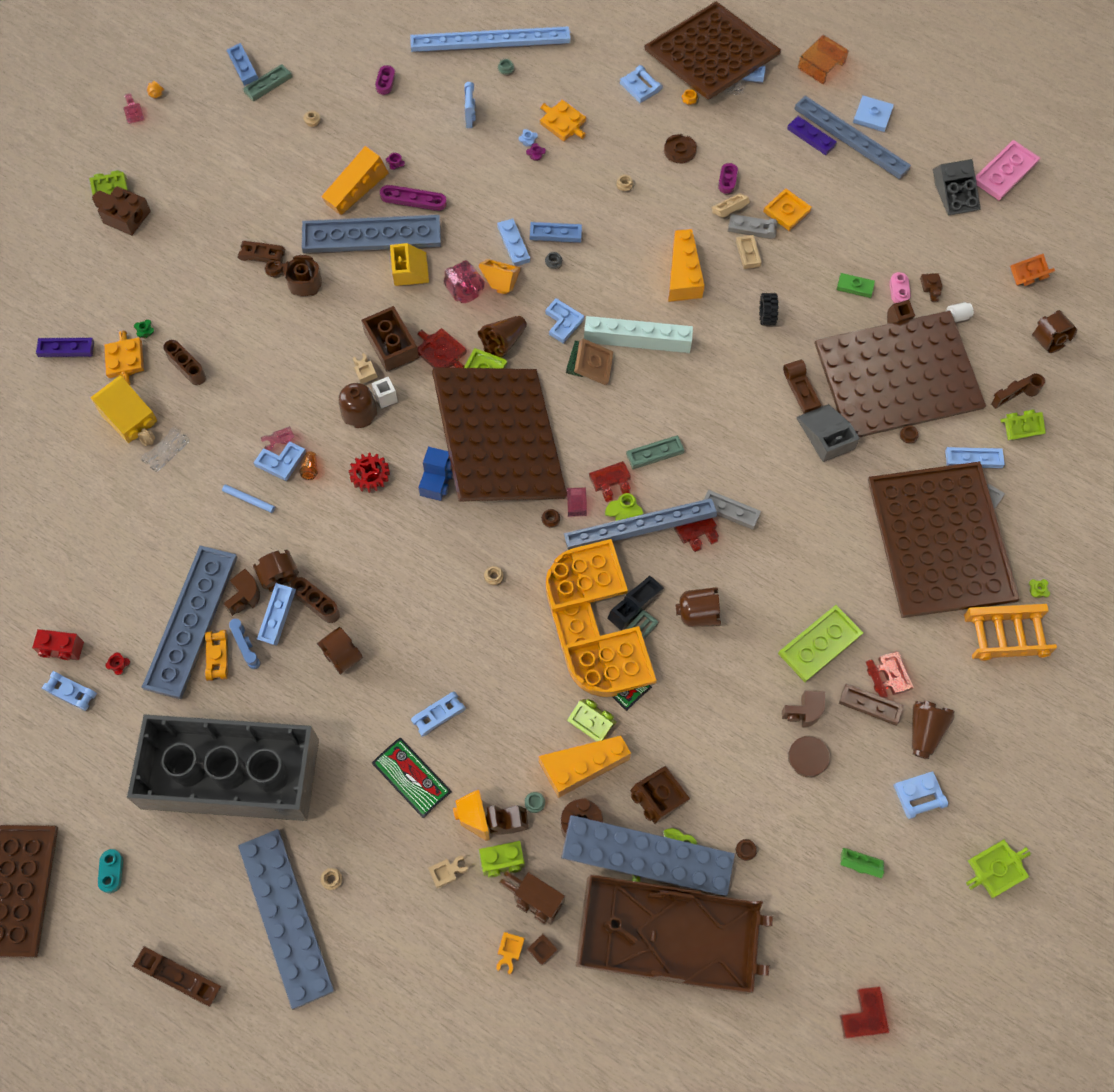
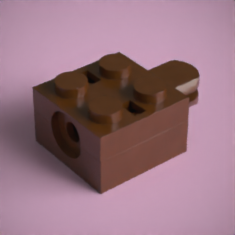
M118 186L115 187L111 194L97 191L92 197L95 206L99 208L97 211L103 224L133 236L151 212L146 198Z
M506 871L503 876L518 886V888L504 879H501L499 884L514 894L516 907L525 913L530 911L535 915L534 918L543 925L546 922L551 925L565 902V895L529 872L522 881Z

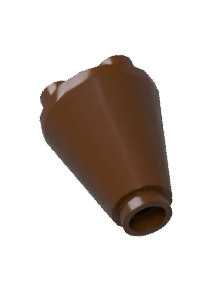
M514 316L484 325L477 332L484 346V352L498 357L505 356L524 332L527 323L522 316Z
M920 701L915 702L912 712V749L914 756L929 759V756L934 753L954 719V710L936 708V704L929 701H924V703Z

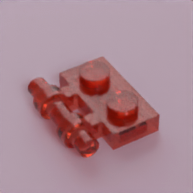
M898 651L880 656L878 658L880 665L875 666L873 659L865 662L868 668L867 673L874 682V690L876 693L878 692L880 697H888L886 692L888 688L891 689L893 695L910 691L914 688ZM880 672L884 673L887 681L882 682L879 675Z

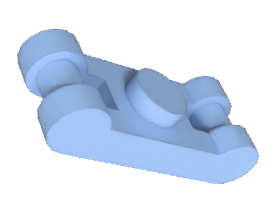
M52 671L50 680L44 683L41 688L83 711L88 709V703L97 695L93 690L55 671ZM57 682L62 683L59 689L54 688ZM81 694H84L82 699L78 700Z
M454 691L413 716L411 721L414 725H417L419 728L418 732L424 737L447 720L465 711L466 707L463 703L459 702L458 695ZM451 703L453 708L449 710L446 705ZM428 717L431 722L425 724L423 720Z

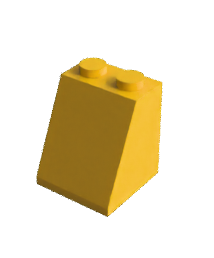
M121 375L90 397L100 415L127 443L137 439L138 433L142 432V429L147 430L157 422L153 411Z

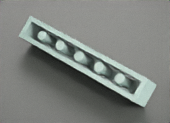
M586 316L584 339L595 344L690 353L693 326Z

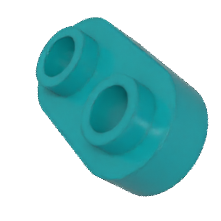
M106 850L102 853L99 860L98 887L101 891L108 894L116 892L122 883L123 856L117 850ZM113 856V861L107 863V859ZM111 878V883L106 885L105 881Z

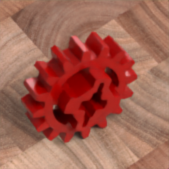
M368 453V457L361 454L360 460L355 458L356 463L350 464L351 483L354 482L355 488L360 486V491L362 492L365 488L368 490V493L373 488L375 491H378V486L383 488L384 482L389 481V465L385 463L384 457L379 459L378 454L372 457L371 453Z

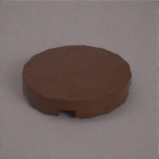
M683 134L672 135L667 138L664 144L665 156L674 163H688L696 155V142L688 135L687 137L683 136Z
M804 736L797 739L791 745L788 752V761L797 774L804 777H816L827 768L830 756L826 745L820 739Z

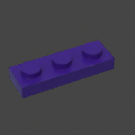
M797 116L788 124L787 130L825 156L837 144V141L800 116Z
M38 338L36 355L38 357H92L94 340L93 338Z

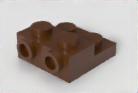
M666 766L637 782L630 790L633 802L642 806L645 818L648 821H653L654 824L660 822L690 800V797Z

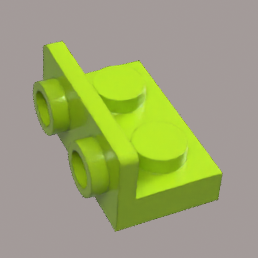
M119 170L112 171L111 174L107 175L102 173L95 174L94 177L89 178L92 194L97 191L111 194L116 186L128 190L126 174Z
M1035 409L1023 411L1024 415L1018 416V413L1006 414V418L1000 419L1001 423L1005 422L1008 440L1046 434L1043 412L1035 413Z
M582 699L578 702L567 721L595 741L604 740L617 721L613 719L614 716L610 712L598 709V705L591 699Z
M520 841L479 849L483 875H488L489 878L500 876V872L504 871L517 873L522 871L521 868L525 867Z

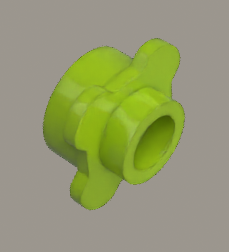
M1045 579L1041 581L1030 580L1031 595L1035 598L1048 597L1050 595L1047 587L1048 581Z

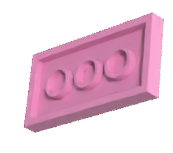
M1013 140L975 176L977 186L997 200H1001L1039 162L1040 157Z

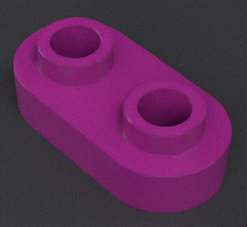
M382 66L378 71L375 87L379 94L386 95L392 90L395 80V70L392 66Z
M726 163L721 167L718 189L724 194L732 193L735 189L738 168L733 163Z

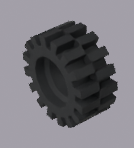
M761 293L759 306L761 325L777 324L779 313L777 293Z

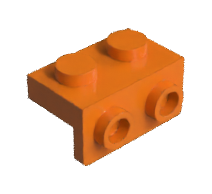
M1044 254L1010 265L1016 285L1024 283V286L1035 282V278H1039V281L1050 277L1049 273L1055 271L1054 268H1048Z

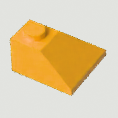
M491 259L479 263V268L492 289H496L501 294H507V292L509 293L513 290L521 267Z
M479 790L456 800L457 807L453 808L455 820H460L462 827L485 841L490 840Z

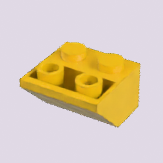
M408 243L390 245L394 286L429 283L425 251Z

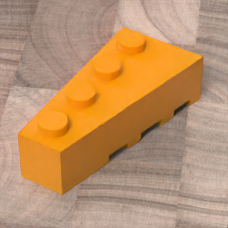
M364 146L321 197L326 205L342 215L387 176L389 172L381 157Z
M692 229L676 230L673 241L668 302L702 298L704 281Z
M617 736L539 756V764L559 798L630 760L631 752L622 736Z

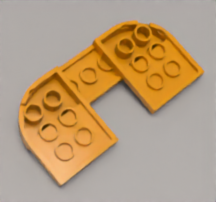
M612 539L563 552L554 560L546 576V595L569 674L581 689L600 697L617 696V693L655 684L657 681L639 626L600 636L590 603L628 593Z

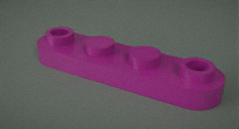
M385 185L380 189L381 200L386 203L441 211L447 205L446 197L442 193L394 185Z

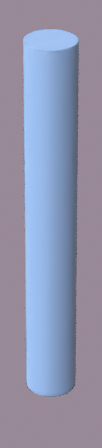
M226 484L222 488L223 492L270 513H273L275 510V506Z

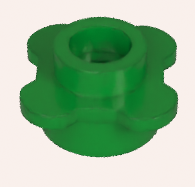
M146 319L134 324L138 337L147 338L154 333V329L151 327V320Z

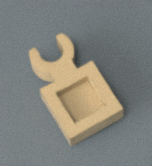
M364 353L362 354L363 359L360 361L353 357L356 365L354 369L362 384L378 378L371 361H368Z
M463 856L455 858L452 864L446 859L428 868L437 889L457 880L455 873L463 874L469 870L468 866L464 868L458 867V863L464 860Z

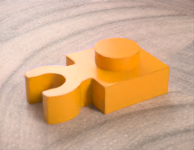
M506 932L503 933L497 953L503 956V959L497 963V971L500 972L501 966L507 964L509 966L508 974H512V959L519 961L525 938Z

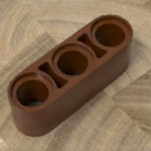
M166 341L163 349L169 361L193 385L203 384L206 380V375L200 363L178 341Z
M297 577L291 582V588L296 589L294 596L325 622L334 623L340 618L337 604L307 579ZM302 586L305 587L304 590H302V591H297V589H298L299 587H302ZM314 598H320L315 603L311 602ZM334 609L333 613L326 614L327 610Z

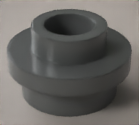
M550 252L545 258V264L551 269L559 268L562 265V257L557 252Z

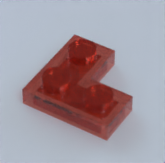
M881 988L858 989L857 994L861 1012L840 1015L844 1039L890 1033Z

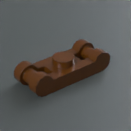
M242 241L238 259L241 261L254 260L262 262L275 260L282 263V256L285 254L286 249L281 245Z

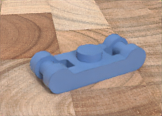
M232 619L229 622V627L246 663L251 669L259 668L260 661L257 655L249 649L253 647L248 636H243L245 628L239 619Z

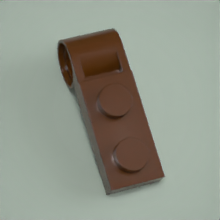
M800 359L784 364V375L803 414L820 408L821 403L806 375L807 369L804 361Z
M1034 373L1018 382L1015 380L1005 390L1000 389L994 394L995 398L991 405L996 409L1023 392L1031 397L1037 396L1045 384V378L1041 374Z

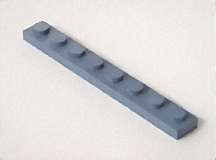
M806 95L795 104L794 109L898 179H901L911 167L909 163Z
M712 498L564 533L567 549L569 550L612 539L613 542L717 517V511Z

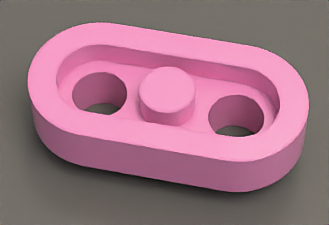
M901 272L894 273L890 279L891 298L894 303L909 300L911 295L909 279L907 275Z

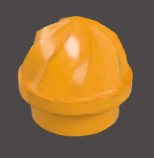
M153 80L152 83L148 84L147 93L150 97L158 98L163 95L164 89L156 81Z

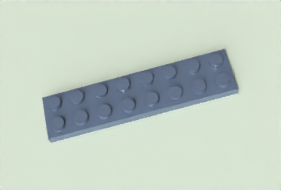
M440 215L302 221L303 253L390 249V245L408 243L416 248L441 247Z
M199 546L143 682V690L182 700L204 644L205 633L210 629L238 558L236 554Z
M571 815L561 858L727 896L735 853Z
M279 829L238 845L291 1009H297L335 992Z

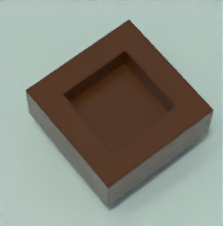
M544 934L527 948L541 966L558 951Z

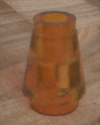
M311 451L305 453L299 469L300 476L305 480H313L318 474L316 454Z

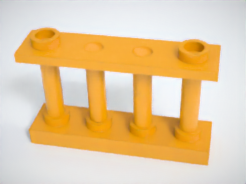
M1047 604L969 608L964 614L965 622L975 624L980 647L972 654V659L980 658L981 661H986L997 657L1038 655V657L1044 658L1050 656L1057 649L1056 644L1046 645L1041 619L1049 611ZM1023 619L1033 621L1038 645L1027 646L1022 625ZM1011 620L1014 622L1018 646L1007 647L1002 621ZM984 621H992L994 623L999 647L988 648L983 626Z

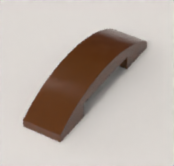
M143 946L132 967L208 1007L212 1005L222 987Z

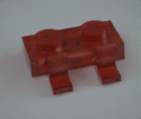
M624 461L589 473V478L595 491H602L605 502L613 500L611 486L619 484L622 494L630 493L631 487L628 480H631V475Z
M713 518L674 527L682 543L689 542L694 552L702 549V542L698 537L704 534L711 545L718 542L717 538L719 535L715 530L717 524Z

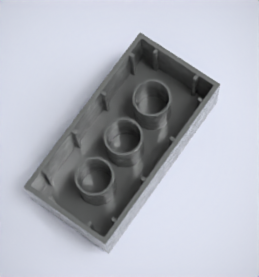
M144 714L127 798L141 810L308 821L319 738L313 727L307 725Z

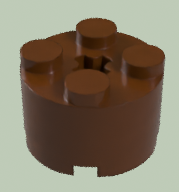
M297 255L293 257V260L285 263L283 272L291 294L314 296L318 293L322 285V277L319 265L312 257Z
M1058 310L1048 317L1044 316L1037 322L1038 326L1032 333V336L1047 352L1055 353L1065 347L1064 343L1067 340L1071 341L1075 337L1077 328L1061 310Z
M279 550L261 557L258 565H253L263 589H269V592H273L276 583L282 585L287 582L291 584L297 578L299 571L289 550H284L285 553L281 554Z
M341 627L333 630L317 643L323 655L329 662H332L333 667L340 675L363 658L359 649L354 646L350 637Z
M586 798L570 802L561 814V832L564 838L566 837L571 815L603 823V816L599 807Z

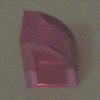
M586 487L567 488L568 517L587 516Z

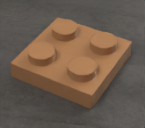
M584 338L579 341L574 372L606 385L609 383L613 351Z

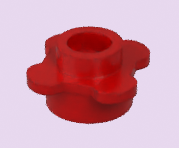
M116 652L109 657L105 667L108 670H113L116 675H121L123 669L130 664V660Z

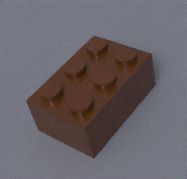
M394 306L361 320L364 333L386 372L419 358L417 345Z

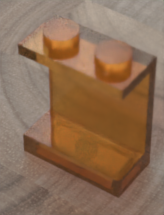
M822 35L800 56L798 69L824 84L828 72L835 65L840 64L843 66L846 63L849 50L827 36Z

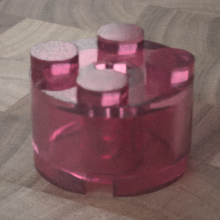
M467 260L447 268L444 272V286L457 302H471L479 296L478 292L480 289H484V279Z

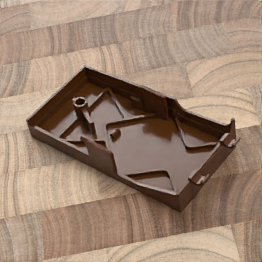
M590 875L586 882L576 967L740 994H750L754 992L755 975L769 976L770 965L757 964L759 925L772 926L773 916L760 914L763 901L707 895L700 891Z

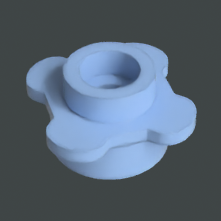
M525 129L522 136H519V141L525 146H532L535 143V139L538 138V134Z

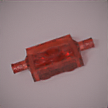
M440 328L431 335H428L423 329L418 332L417 335L424 340L417 348L418 355L433 368H449L452 366L464 368L459 359L467 353L466 348L443 328Z

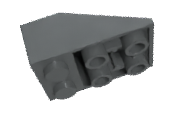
M973 159L940 164L933 169L935 186L947 215L981 209Z
M829 404L797 417L798 422L822 462L855 450L860 438L851 423Z

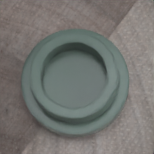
M502 59L498 65V70L502 74H510L514 71V64L510 59Z
M538 792L529 793L524 802L526 809L531 813L542 811L545 807L544 796Z

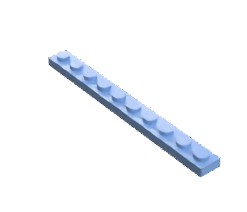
M569 26L410 35L411 52L570 43Z

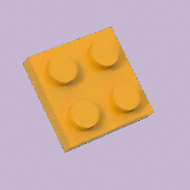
M785 188L764 207L763 212L772 219H776L781 226L790 231L811 212L812 207Z

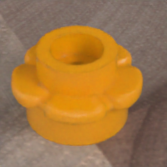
M687 89L682 95V99L685 104L691 105L696 103L698 96L695 90Z

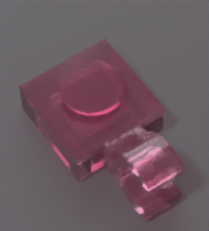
M131 93L124 94L128 106L123 107L128 124L144 120L140 104H135Z
M289 426L275 431L271 435L262 436L261 441H270V444L264 447L269 451L274 447L275 443H288L294 438V435Z

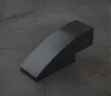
M648 576L627 593L619 604L611 609L607 619L617 628L623 630L663 591L664 587L651 576Z

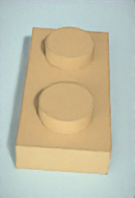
M739 193L713 206L712 212L720 217H727L730 213L741 210L744 206L750 204L749 197Z
M754 235L737 237L736 244L743 269L761 267V259Z

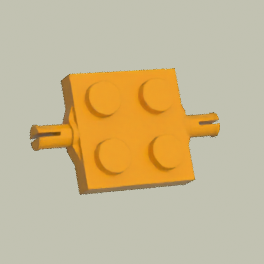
M563 99L552 108L546 103L541 105V109L547 114L540 119V124L562 141L567 140L574 134L581 139L586 136V133L580 130V127L586 122V116Z
M120 331L119 341L104 344L106 375L108 378L121 375L130 385L129 376L144 371L142 340L140 337L127 339V332Z

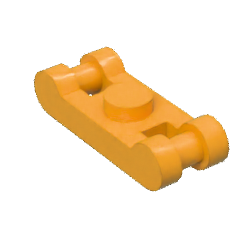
M220 630L218 633L208 631L205 633L206 681H212L214 678L228 679L227 631ZM220 640V645H214V641ZM220 666L219 670H214V667Z

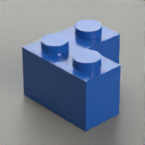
M428 446L423 460L424 473L418 487L419 493L422 497L442 501L443 495L448 493V481L453 478L448 451Z

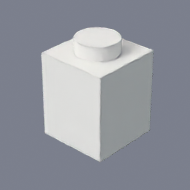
M389 377L372 383L374 396L381 409L398 402L396 391Z

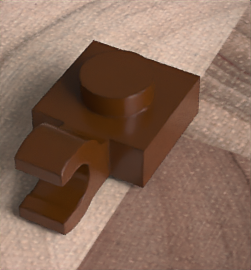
M939 273L922 274L920 280L923 291L929 292L931 302H938V296H941L943 287Z

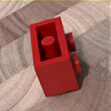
M37 629L32 648L38 653V656L43 658L54 657L67 661L70 659L79 660L84 641L75 633Z

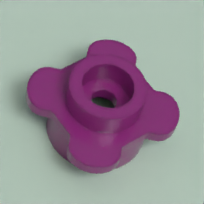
M533 143L532 147L526 150V154L535 161L540 160L543 154L546 153V149L541 148L537 143Z
M391 153L386 158V162L389 163L391 170L405 165L399 153Z

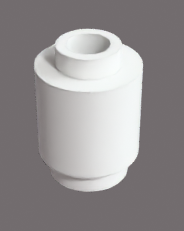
M966 302L950 305L946 310H951L955 323L968 320L974 313L972 305Z

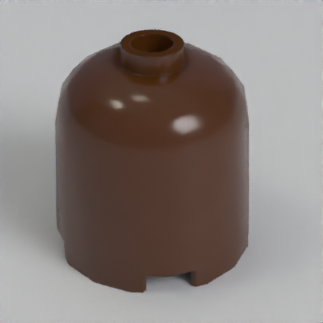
M350 383L340 391L338 399L343 421L355 428H364L370 425L375 416H377V406L369 387L362 383Z
M718 587L688 590L682 593L679 604H676V616L680 615L682 622L688 627L721 626V620H717L720 618L719 594H715L718 593Z

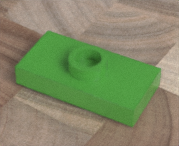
M840 273L836 290L871 298L875 281Z
M846 848L842 849L841 866L854 869L858 873H866L882 879L884 875L883 860Z

